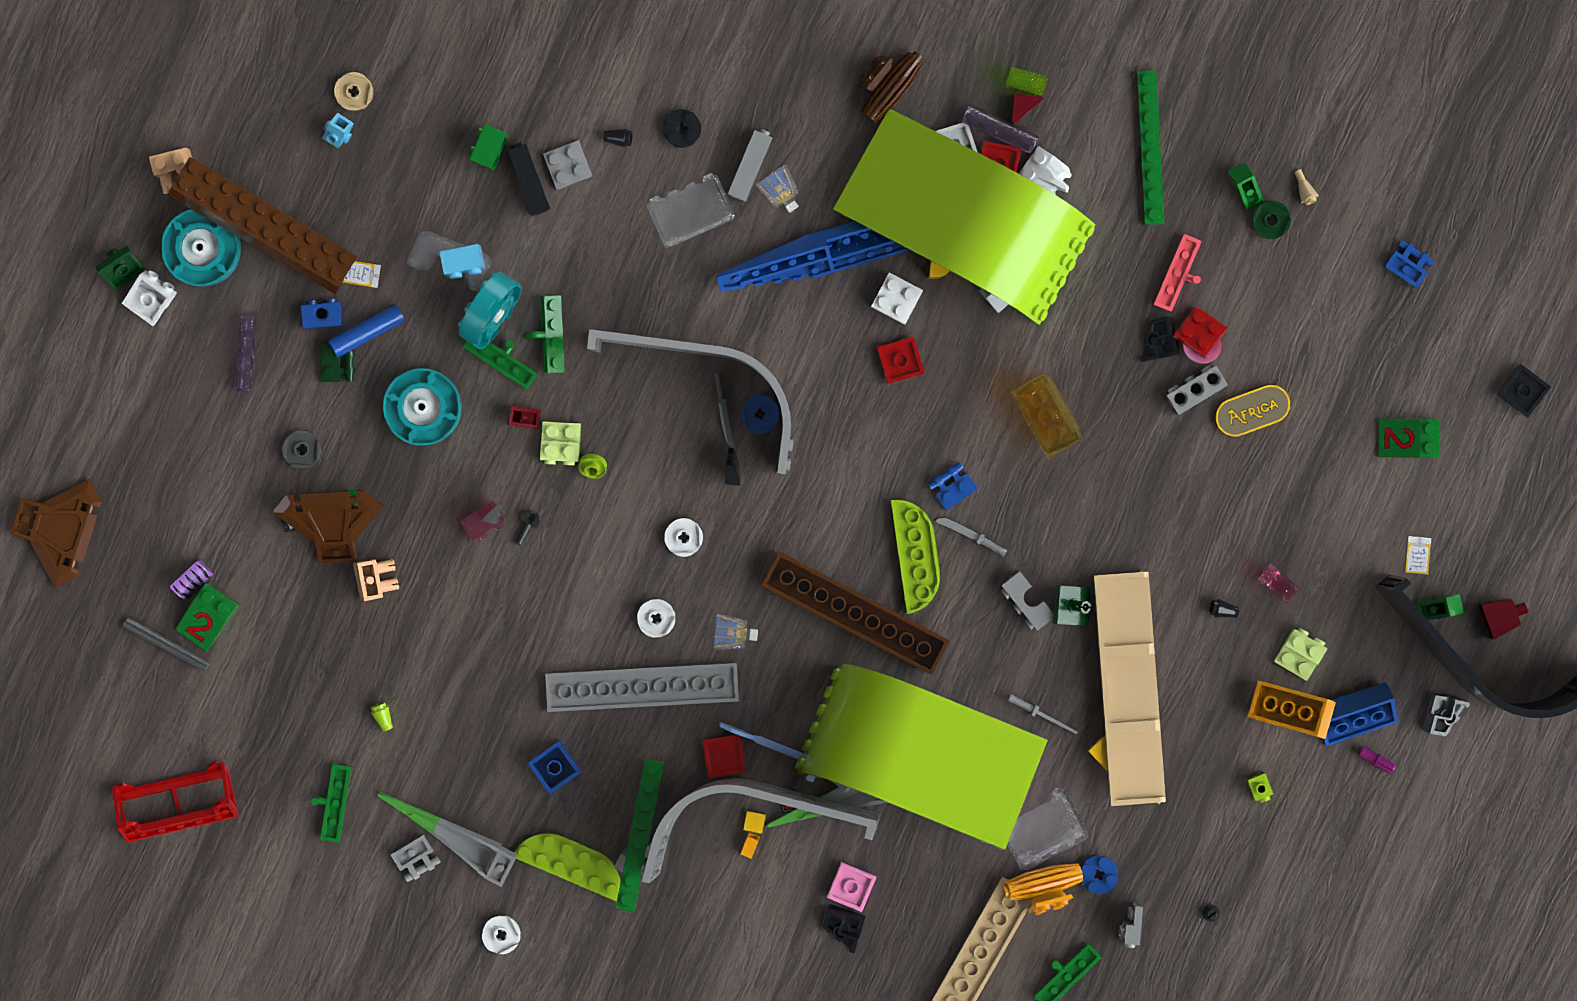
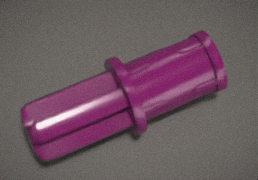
M1365 746L1361 748L1358 757L1370 762L1373 767L1377 766L1389 774H1392L1395 770L1396 765L1382 757L1380 753L1377 754Z

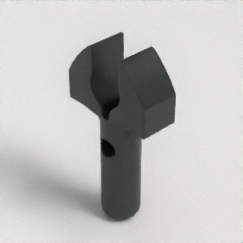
M532 510L523 513L520 518L523 520L524 525L515 541L518 545L523 544L532 527L538 528L540 524L539 514H537L533 522L528 523V516Z

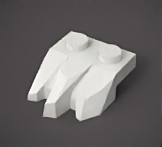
M1039 146L1019 172L1023 177L1056 195V190L1068 193L1069 186L1063 180L1072 176L1069 168Z

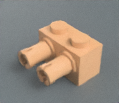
M185 147L149 157L153 175L160 178L163 194H168L173 185L172 173L179 174L189 157L192 158L190 149Z
M369 559L353 563L361 601L382 598L383 592L399 590V585H392L398 583L397 578L384 581L379 579L380 573L395 571V566H389L395 564L393 559L381 562Z

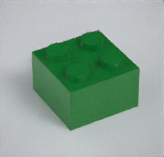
M486 124L483 128L480 127L476 138H478L476 146L472 145L468 154L471 157L470 160L494 171L508 140V134Z

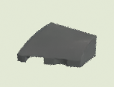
M1432 693L1422 730L1429 734L1446 737L1451 731L1452 725L1460 719L1458 715L1464 707H1469L1470 702Z

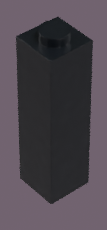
M522 142L512 145V149L508 150L532 216L550 211L549 202L527 144L522 145Z

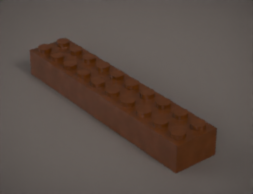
M191 157L185 163L167 194L333 294L336 293L357 258L356 255Z
M780 551L761 585L931 675L949 643V640Z

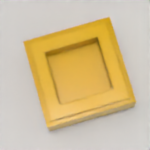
M747 811L743 830L762 834L766 814Z

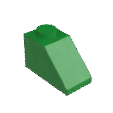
M1245 162L1228 170L1232 184L1246 210L1263 202L1255 176Z
M1460 594L1416 603V607L1427 620L1446 618L1464 613Z

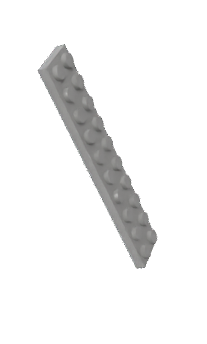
M737 663L545 674L547 712L739 701Z

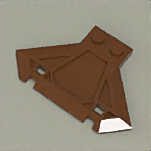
M90 479L43 503L22 497L10 534L30 540L55 588L78 577L80 570L76 569L75 566L77 561L83 562L98 516L92 514L94 506L100 508L102 503ZM82 503L87 504L85 511L80 510ZM65 557L69 558L68 565L63 564Z
M349 490L301 493V498L295 499L293 493L286 494L273 510L275 515L315 543L319 563H334L357 560L354 541L384 505L364 490H356V495L350 496Z

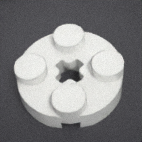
M677 519L668 526L665 532L666 546L677 556L686 557L694 554L699 550L703 542L701 528L691 519ZM682 532H686V535H689L686 543H682V540L678 539Z
M652 599L640 607L637 614L638 625L644 634L650 637H662L673 629L675 625V612L666 601ZM659 613L662 621L653 623L651 615Z
M499 915L491 918L485 924L482 940L488 950L499 954H507L518 945L521 931L514 919L506 915ZM498 930L507 933L504 940L496 937Z

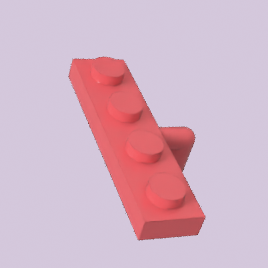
M1183 234L1153 305L1172 312L1184 282L1200 283L1201 278L1199 276H1193L1188 272L1202 241Z

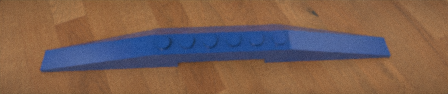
M852 221L802 236L717 274L716 277L721 291L745 288V285L751 284L762 286L763 283L772 281L776 284L786 279L797 281L807 276L818 278L909 251V249L856 221Z

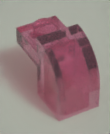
M1272 564L1266 567L1258 578L1262 584L1286 603L1299 590L1291 580Z

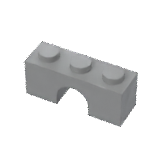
M1020 571L1001 584L1003 587L1001 592L1007 599L1011 598L1015 602L1013 607L1019 615L1023 613L1026 616L1025 622L1031 630L1035 628L1038 631L1053 619V613L1044 601L1036 606H1028L1024 602V593L1032 586Z

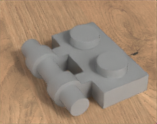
M425 835L391 854L400 871L408 868L409 873L404 875L407 882L412 879H418L422 873L427 870H433L437 864L441 863L437 856L432 859L428 857V854L434 850ZM422 859L424 864L415 868L413 863Z

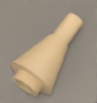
M1301 169L1295 171L1294 173L1299 183L1301 203L1310 205L1316 202V198L1319 196L1318 193L1305 179Z

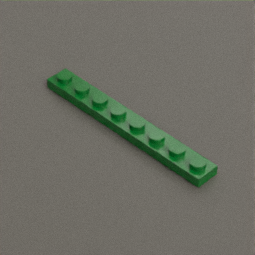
M1137 71L1144 225L1164 224L1157 71Z
M645 759L615 907L617 910L632 913L635 911L641 881L640 871L645 861V852L648 846L664 762Z

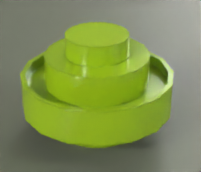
M586 454L579 460L578 469L583 476L596 479L604 476L607 463L603 457L597 454Z

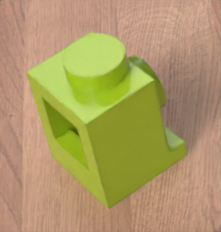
M1265 772L1246 778L1255 801L1259 800L1260 803L1271 799L1270 796L1273 795ZM1260 785H1263L1265 788L1263 792L1258 791Z

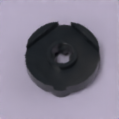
M686 109L675 110L666 117L663 124V133L667 141L673 146L687 148L692 146L700 137L701 123L693 112ZM681 123L688 127V130L684 131L685 134L677 131V127H680Z

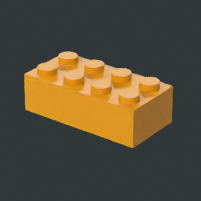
M1258 680L1248 717L1326 739L1336 702Z

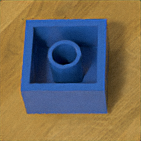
M561 740L528 762V765L549 794L582 772V769Z

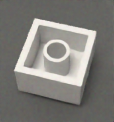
M889 273L871 308L905 325L923 290Z

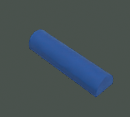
M393 304L329 339L328 342L338 358L403 323L405 320L398 306Z

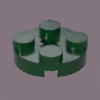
M1278 201L1262 203L1255 209L1252 216L1253 228L1258 235L1265 239L1281 237L1289 230L1291 225V217L1287 207ZM1272 215H1274V219L1277 222L1276 224L1272 223L1271 225H1269L1268 220H1266L1267 216L1271 217Z

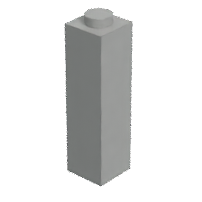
M759 129V132L754 130L728 192L729 196L743 202L747 201L772 141L769 132L763 129Z

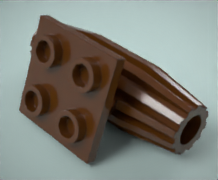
M916 51L913 53L908 52L893 66L891 65L893 62L892 58L885 56L876 57L871 63L872 67L870 70L860 76V82L857 84L860 88L872 91L861 110L862 114L873 123H876L892 109L914 82L924 64L921 61L923 57Z

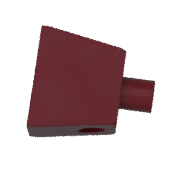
M1512 599L1479 604L1489 635L1494 640L1520 626L1519 616L1528 613L1524 602L1514 605Z

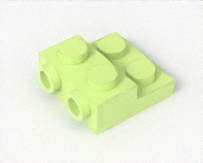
M542 422L540 460H544V464L555 465L556 461H563V465H575V462H579L581 424Z
M1299 627L1298 630L1292 629L1275 657L1274 662L1308 681L1315 667L1326 653L1327 648L1324 647L1325 642L1318 638L1312 640L1307 637L1309 633Z

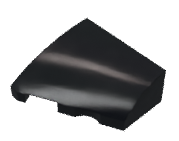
M1173 317L1151 320L1148 327L1149 333L1144 342L1146 344L1144 353L1140 358L1141 362L1180 355L1177 339L1173 337L1176 332Z
M729 448L725 484L741 486L739 460L734 448Z
M830 904L822 927L828 933H832L838 942L842 941L850 948L849 951L851 953H855L866 916Z

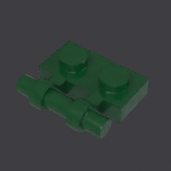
M320 344L321 382H341V374H346V382H354L353 374H355V368H353V357H355V351L351 350L337 358L330 344ZM340 357H345L346 368H341Z

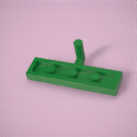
M540 296L542 331L525 332L523 337L526 340L543 339L544 373L565 372L561 296Z
M511 340L506 342L503 350L491 342L483 349H478L469 342H466L463 348L527 390L538 375V373L509 355L515 346V343Z
M332 764L327 798L316 796L311 800L312 805H326L320 840L340 842L352 766Z
M1088 943L1064 967L1056 959L1051 960V966L1058 973L1034 995V998L1037 1001H1058L1102 956Z

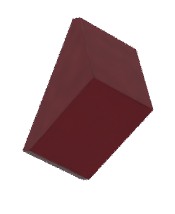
M1014 94L1011 123L1014 125L1044 100L1043 97Z
M509 406L507 425L538 429L541 410Z

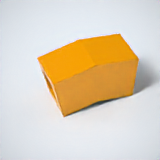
M749 832L740 855L752 859L760 836Z

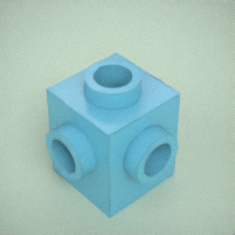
M337 113L331 121L328 120L323 128L325 133L322 139L339 148L343 143L347 144L352 136L350 131L354 123Z

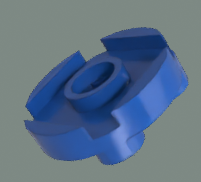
M755 395L744 403L741 410V419L749 430L755 433H766L776 426L779 419V409L771 398L765 395ZM759 408L766 412L762 420H759V417L754 415Z
M1094 855L1084 861L1081 867L1083 874L1081 883L1091 893L1103 894L1113 889L1117 883L1118 870L1112 860L1101 855ZM1097 869L1100 872L1104 871V875H1102L1100 880L1093 876L1096 874L1095 870Z

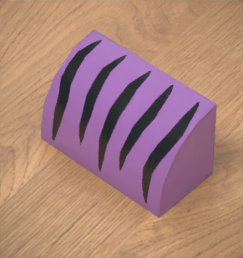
M198 560L169 587L179 597L186 600L213 573L201 560Z

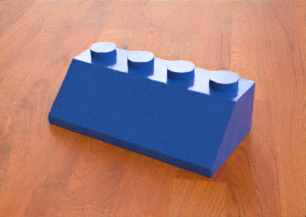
M1387 682L1331 700L1336 703L1326 739L1323 740L1327 747L1398 723L1394 697Z

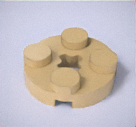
M350 72L336 82L334 95L338 103L346 110L359 111L365 109L371 102L373 87L363 74ZM353 86H356V89L359 91V94H356L355 97H351L352 94L349 93V89H353Z

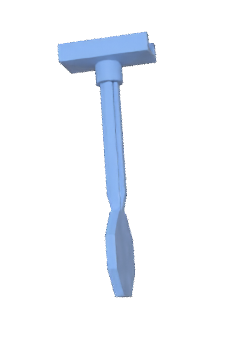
M722 722L719 724L721 728L752 739L760 745L795 759L803 757L804 753L761 736L752 735ZM806 775L804 778L814 782L816 776Z

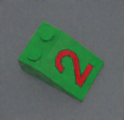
M1379 419L1378 457L1439 458L1440 419Z
M205 583L182 618L176 631L208 652L240 604L210 583Z

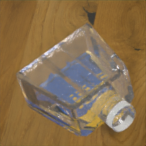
M786 164L755 185L776 208L784 204L788 212L791 213L799 207L793 199L794 196L799 194V191Z
M717 613L714 650L745 648L746 640L757 641L758 630L747 629V620Z

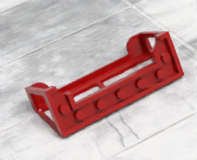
M224 761L211 762L206 771L137 787L128 785V783H119L117 786L111 787L117 829L127 843L239 817L228 767ZM222 778L225 797L212 804L213 808L182 815L176 789ZM172 790L178 816L145 824H139L138 821H126L123 801Z

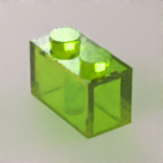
M1011 66L1005 87L1029 95L1043 96L1048 77Z

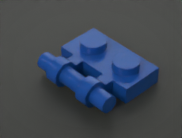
M1402 240L1398 247L1403 249L1404 252L1401 255L1394 251L1384 267L1414 288H1417L1428 273L1422 269V266L1425 264L1431 267L1434 261L1425 252L1421 253L1415 249L1413 244H1408ZM1409 255H1412L1418 259V262L1415 264L1407 258Z
M960 462L954 466H949L946 472L940 476H935L934 480L928 483L932 490L937 486L942 490L936 494V497L946 511L978 489L967 473L962 477L959 476L958 472L963 469ZM953 476L956 481L946 487L943 482Z

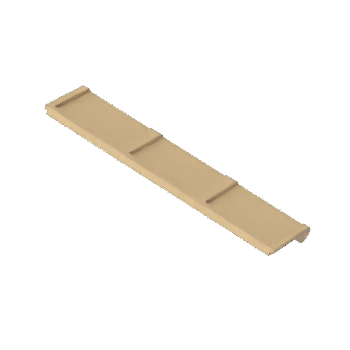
M1141 570L1136 573L1095 575L1093 583L1111 806L1146 803L1160 804L1161 802H1166L1149 572Z

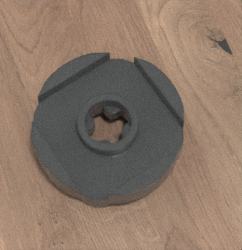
M295 431L285 439L282 453L292 467L305 469L317 463L321 456V444L318 437L311 432ZM301 444H304V447L307 448V452H304L303 455H300V452L297 451V447H300Z

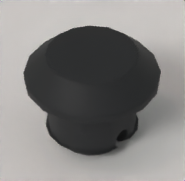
M1208 905L1203 909L1205 920L1214 922L1219 918L1220 911L1215 905Z

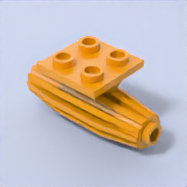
M1078 863L1052 865L1025 872L1005 881V886H1002V892L1004 897H1007L1009 900L1032 899V905L1028 909V913L1034 912L1035 915L1045 913L1050 908H1053V910L1064 908L1073 896L1072 894L1066 895L1063 890L1082 882L1083 874Z

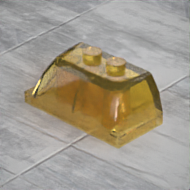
M1043 373L1010 391L1047 459L1082 440L1081 428L1050 375Z

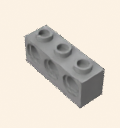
M1208 365L1200 370L1202 374L1197 377L1193 374L1186 378L1184 385L1180 387L1175 385L1167 390L1169 394L1165 396L1176 415H1180L1228 386L1217 366L1211 367V365ZM1210 373L1215 374L1217 377L1215 384H1210L1207 381V376ZM1194 383H1197L1201 388L1198 394L1191 392V386ZM1177 393L1184 396L1182 404H1177L1174 401V396Z

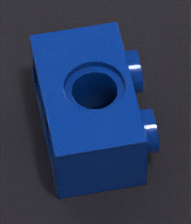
M336 299L325 300L324 304H317V301H306V305H301L303 329L343 326L342 303L337 302ZM321 308L327 311V316L324 319H319L317 316V312Z

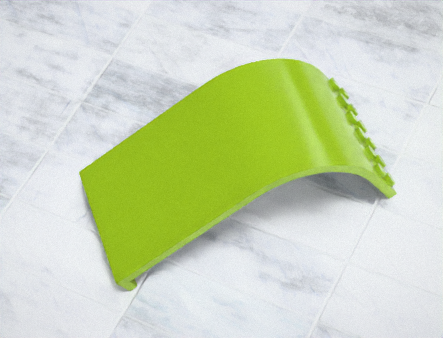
M892 109L886 113L833 208L839 214L860 223L979 286L1009 304L1038 325L1047 317L1050 305L1055 302L1059 289L1064 286L1069 271L1074 268L1078 255L1083 252L1088 237L1093 234L1094 226L1096 225L1076 208L1031 180Z
M843 664L836 669L834 668L830 677L833 680L832 684L829 687L827 686L823 695L826 699L824 703L819 705L816 715L819 717L810 727L809 733H812L811 737L803 745L802 750L805 751L803 757L798 758L795 765L797 769L796 774L816 776L844 785L984 841L996 848L1005 850L1048 740L896 678L848 664Z

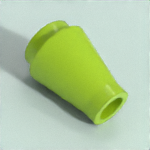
M385 702L371 706V714L382 731L393 728L389 706Z

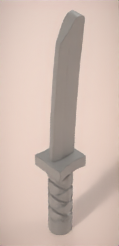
M947 518L936 520L937 523L977 541V544H982L1003 557L1007 552L1006 549L984 538L985 535L983 534L980 535Z
M1010 694L1008 701L1030 712L1032 716L1035 717L1038 714L1077 734L1078 731L1038 711L1039 707L1034 704L1033 706Z

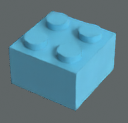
M479 244L440 251L444 275L449 276L451 279L463 277L462 273L467 272L470 275L482 273L481 270L485 269L482 249Z

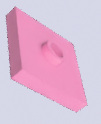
M841 862L827 898L862 912L877 876Z

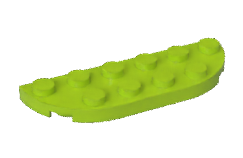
M891 500L906 612L911 614L928 605L939 587L940 570L935 534L929 517L922 509L907 501Z
M541 833L523 841L514 852L518 854L516 859L617 902L621 882L618 871L614 868L613 862L599 851L558 834Z

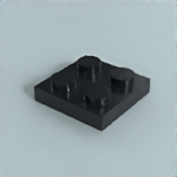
M1519 364L1496 395L1528 418L1551 389V386L1525 366Z

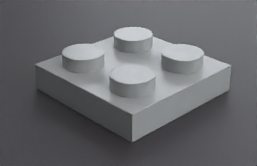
M579 140L543 154L556 190L593 177Z

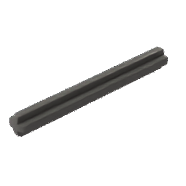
M130 618L124 621V628L202 671L208 669L209 661Z

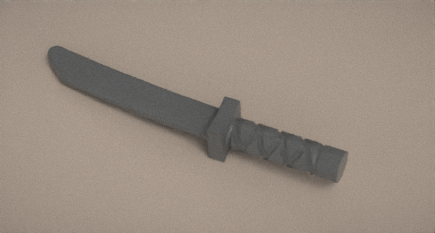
M722 372L714 373L718 396L716 404L719 406L726 443L731 448H734L735 445L726 407L727 398H725L723 390Z

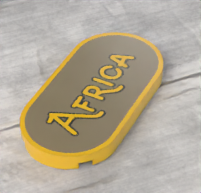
M1266 385L1222 402L1217 409L1215 415L1217 427L1226 435L1236 437L1277 423L1287 416L1290 410V399L1286 391L1276 385Z

